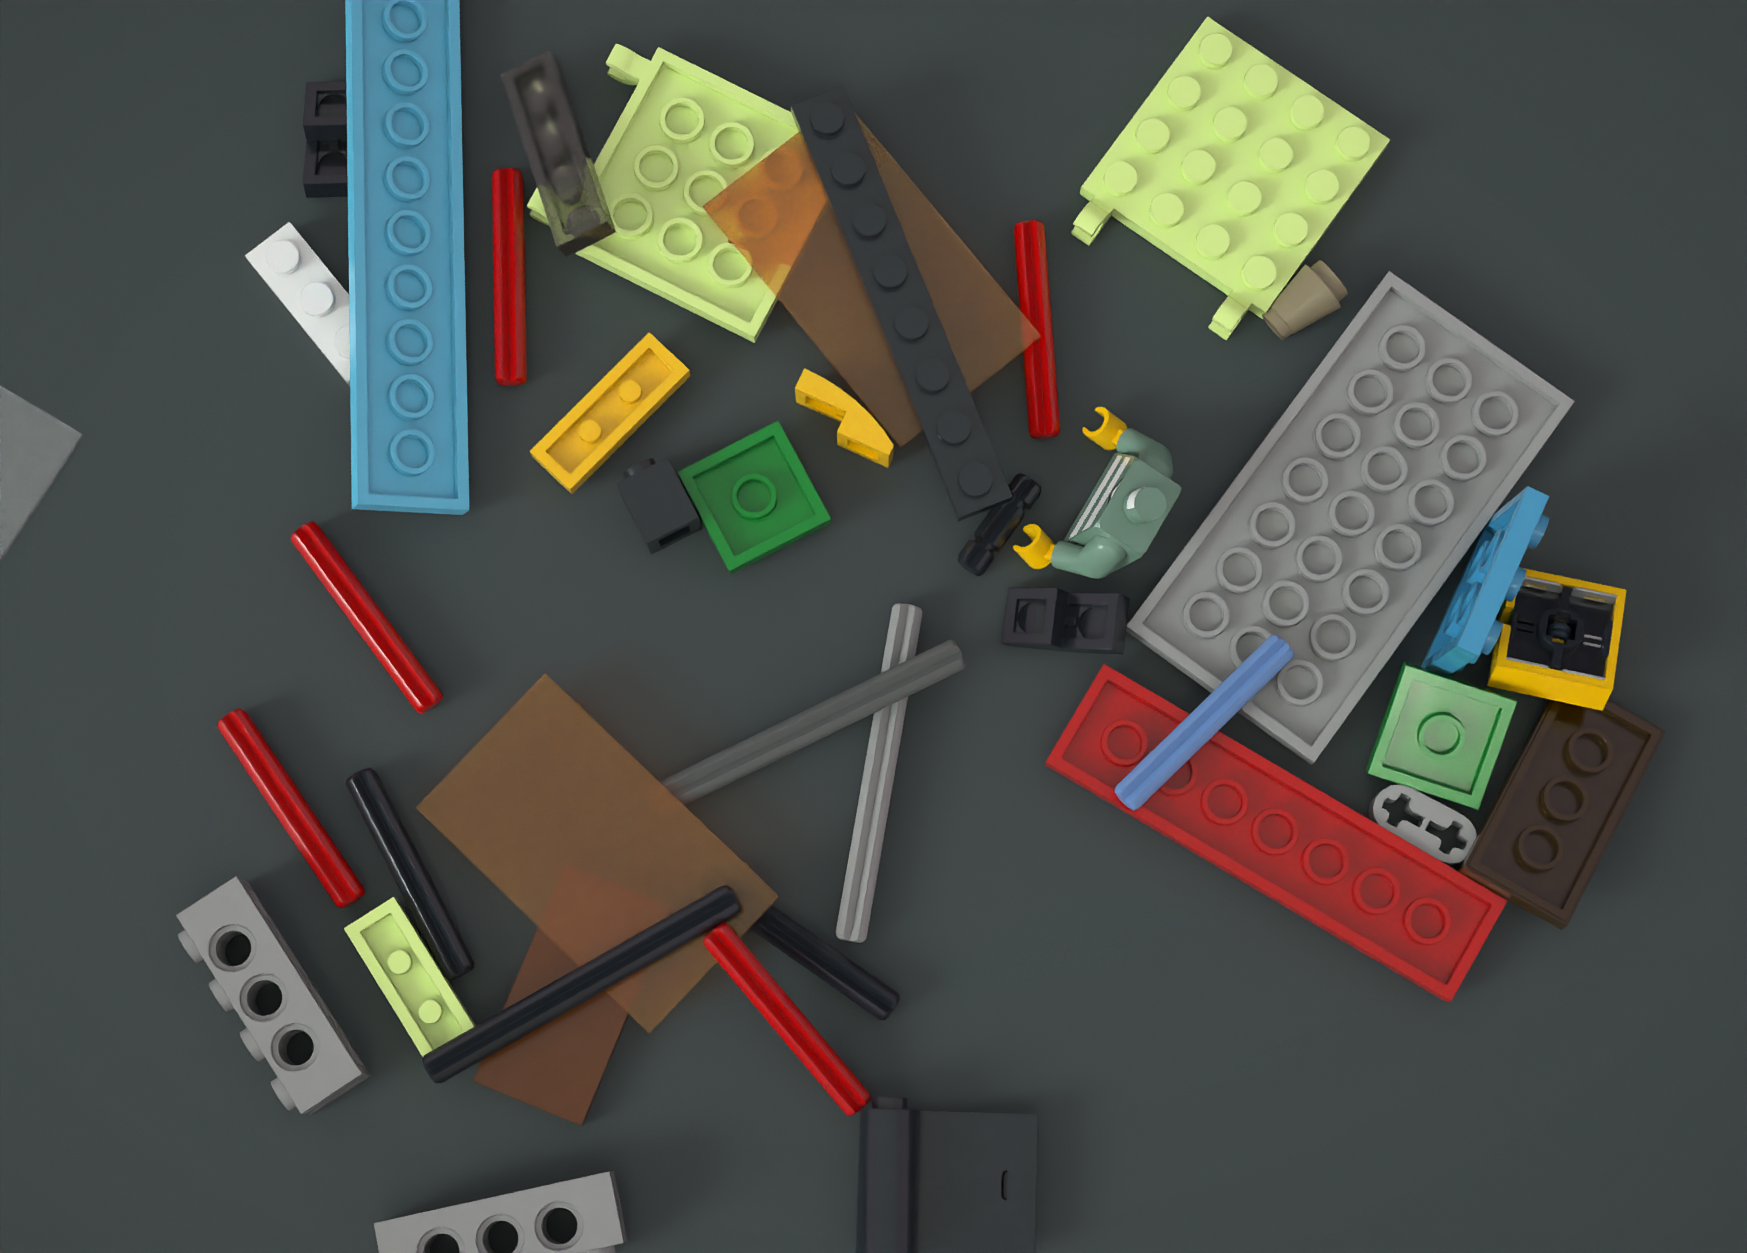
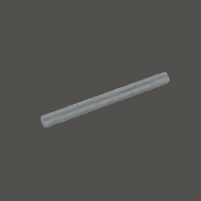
M904 603L894 604L892 607L881 673L915 657L923 613L921 608ZM908 697L875 712L873 715L836 927V936L843 941L863 943L867 938Z

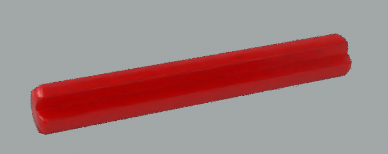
M499 168L492 173L495 378L499 385L519 386L525 384L527 380L524 178L519 169Z
M1026 220L1016 223L1014 227L1028 426L1031 438L1049 439L1058 436L1060 420L1045 228L1041 221Z
M310 521L294 531L291 535V542L418 713L423 714L437 706L443 699L442 692L317 523Z
M240 708L229 712L218 721L217 728L335 905L343 909L354 904L365 894L364 887L247 712Z
M723 922L707 933L703 938V944L841 1110L846 1115L852 1116L859 1112L860 1108L865 1107L871 1099L870 1093L732 928Z

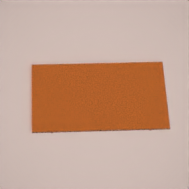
M855 113L959 368L971 393L1041 338V335ZM798 132L703 205V209L727 236L728 243L736 247L870 410L869 413L876 417L901 448L918 435L921 429L801 135Z
M544 674L416 807L579 966L722 885H729L741 904L742 910L740 913L724 922L732 928L739 938L779 897L748 867L747 861L743 862L587 714L581 708L580 702L576 703L547 674ZM711 930L605 991L650 1033L717 963L716 959L703 944V938Z

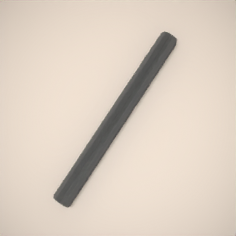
M947 640L651 785L647 790L654 809L658 814L666 815L963 670L966 667V660L961 649L954 640Z

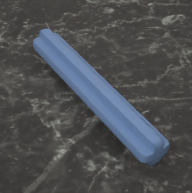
M1271 635L1117 784L1114 792L1119 800L1133 811L1139 809L1293 658L1294 652L1289 644L1278 635Z

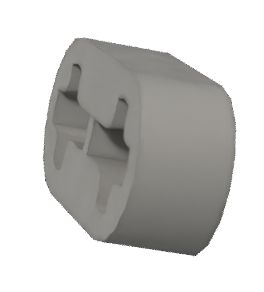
M1391 785L1381 790L1371 800L1368 813L1371 821L1448 866L1463 861L1477 837L1473 824L1464 815L1405 785ZM1398 798H1402L1406 801L1404 811L1408 815L1420 820L1418 825L1416 826L1406 820H1401L1395 826L1390 825L1387 822L1389 812L1382 808L1383 802L1391 804ZM1429 825L1440 831L1447 829L1450 825L1456 827L1458 830L1455 838L1462 843L1461 849L1454 847L1446 853L1440 851L1441 840L1437 836L1425 831L1427 826Z

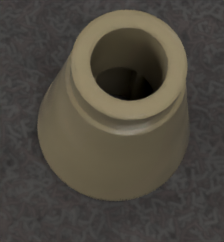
M1318 260L1311 267L1304 265L1273 302L1270 309L1262 314V317L1272 331L1284 341L1291 334L1297 333L1341 308L1339 301L1347 296L1348 292L1335 273L1323 261Z

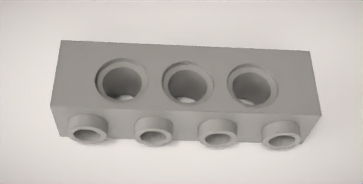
M235 876L176 915L185 929L178 934L180 942L196 963L203 959L215 977L214 980L209 982L213 995L226 1012L235 1009L246 1026L240 1032L245 1046L258 1062L264 1058L267 1059L277 1075V1078L271 1081L272 1088L288 1111L297 1107L300 1114L312 1115L371 1076L248 881ZM245 934L251 944L250 955L244 963L232 966L226 958V946L233 937ZM275 983L282 992V1002L277 1011L264 1016L257 1008L256 997L263 986ZM306 1032L313 1041V1053L308 1061L301 1065H295L287 1055V1045L295 1034Z
M614 1171L374 1223L379 1253H430L433 1240L440 1234L452 1236L458 1243L459 1253H496L489 1245L488 1235L492 1226L498 1221H507L517 1230L518 1244L512 1253H616L614 1245L628 1242ZM557 1208L568 1209L577 1220L576 1234L567 1243L553 1240L547 1232L546 1223L548 1216Z

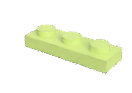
M392 897L344 928L422 1057L476 1026L397 898Z

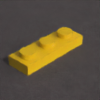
M649 332L530 450L531 456L564 488L573 494L691 376L690 370Z

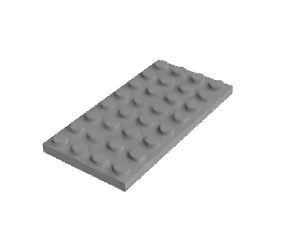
M1389 271L1126 627V632L1211 693L1271 635L1276 634L1292 648L1294 652L1293 658L1238 713L1312 765L1575 401Z

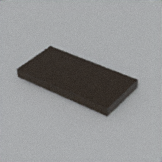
M1548 699L1458 872L1558 929L1562 930L1567 927L1666 731L1609 699L1602 711Z

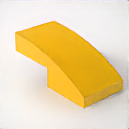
M804 368L795 387L796 403L841 423L837 430L838 446L889 468L893 459L894 445L878 422L842 389Z

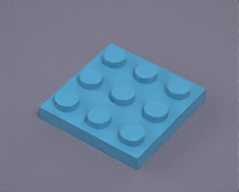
M1527 486L1487 522L1477 539L1421 667L1449 676L1456 671L1461 673L1468 663L1474 664L1481 653L1488 655L1491 652L1503 627L1502 622L1495 620L1504 600L1513 601L1526 575V570L1519 567L1523 555L1528 547L1533 550L1537 547L1548 526L1550 518L1542 514L1549 499L1548 495Z

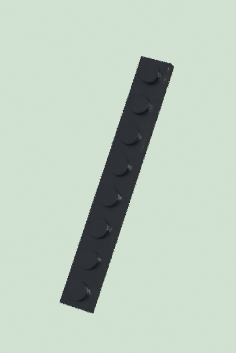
M844 86L791 105V113L958 522L1012 501L1013 496Z

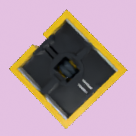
M1525 569L1526 575L1517 595L1512 602L1504 600L1499 610L1498 621L1503 623V627L1493 647L1487 686L1602 711L1613 691L1627 590Z

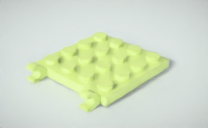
M1207 16L1081 186L1080 195L1090 202L1074 221L1073 225L1075 227L1071 234L1090 246L1111 216L1228 295L1213 316V321L1208 327L1227 340L1248 310L1263 319L1262 314L1270 309V306L1285 289L1386 149L1390 139Z
M615 44L606 61V65L610 67L607 72L608 75L619 82L632 86L636 85L637 87L573 204L537 186L527 204V207L532 209L530 216L545 225L559 228L554 237L557 245L755 343L828 206V201L792 113L660 47L657 48L650 61L622 45Z

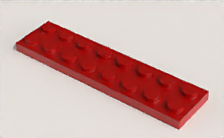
M1103 664L1044 765L1446 1003L1452 1001L1508 900L1220 731L1213 735L1139 809L1131 810L1119 800L1114 792L1115 787L1190 714Z

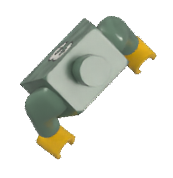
M1096 407L1094 411L1104 417L1102 426L1093 432L1085 427L1082 428V431L1104 450L1110 451L1117 448L1118 453L1113 455L1063 541H1059L1055 545L1038 525L1028 524L1024 526L1023 531L1033 542L1026 547L1014 545L1013 549L1033 569H1042L1052 563V566L1056 569L1095 579L1106 577L1108 574L1141 558L1181 493L1182 487L1171 480L1173 475V459L1170 451L1164 445L1135 429H1127L1126 424L1105 407Z

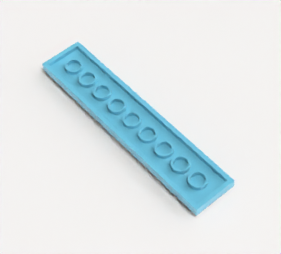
M345 0L352 509L463 515L469 511L460 3L459 0Z

